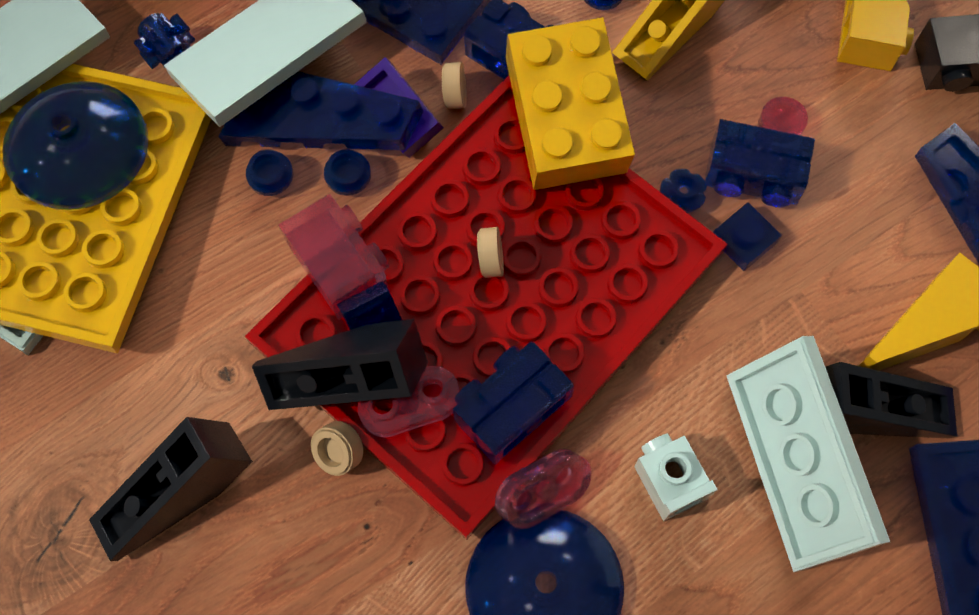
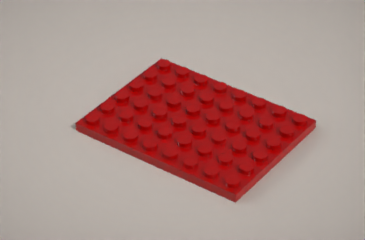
M508 76L245 335V338L267 358L366 324L414 319L428 364L412 396L318 406L335 421H341L350 425L358 433L364 448L460 535L468 540L725 251L727 243L630 168L625 174L534 190L510 76ZM498 227L502 242L504 274L501 277L485 278L481 274L479 265L477 233L481 228Z

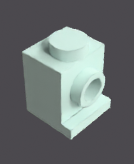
M667 433L641 447L644 456L638 458L634 467L663 522L708 500L718 490L713 480L710 481L685 436L672 441ZM669 462L678 463L683 476L680 478L669 476L665 465Z

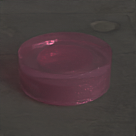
M776 97L768 101L763 107L759 116L758 127L763 137L771 143L788 145L796 142L801 137L808 123V115L804 106L797 100L790 97Z

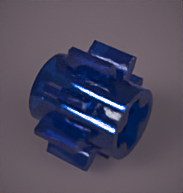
M154 13L147 16L140 23L137 30L140 38L136 39L134 44L140 50L139 54L154 69L160 63L164 66L190 48V44L195 42V38L189 32L190 27L179 14L176 13L169 20L163 13Z

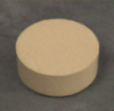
M462 62L445 63L442 67V93L444 104L448 109H463L466 107V77Z
M481 228L477 233V249L481 274L485 278L501 277L504 274V263L499 228Z
M333 421L313 434L311 452L314 460L322 470L328 474L340 476L349 472L361 462L363 444L358 433L350 425L341 421Z

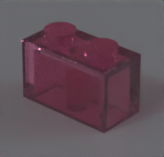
M331 194L326 195L279 224L287 245L338 320L389 288L384 270L389 268V264L382 251L374 242L368 246L358 234L363 228L355 213L348 205L340 208Z

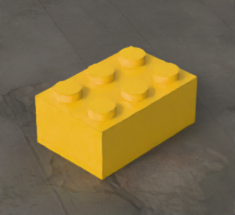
M604 18L508 34L506 62L533 189H544L627 173L634 159L635 152Z

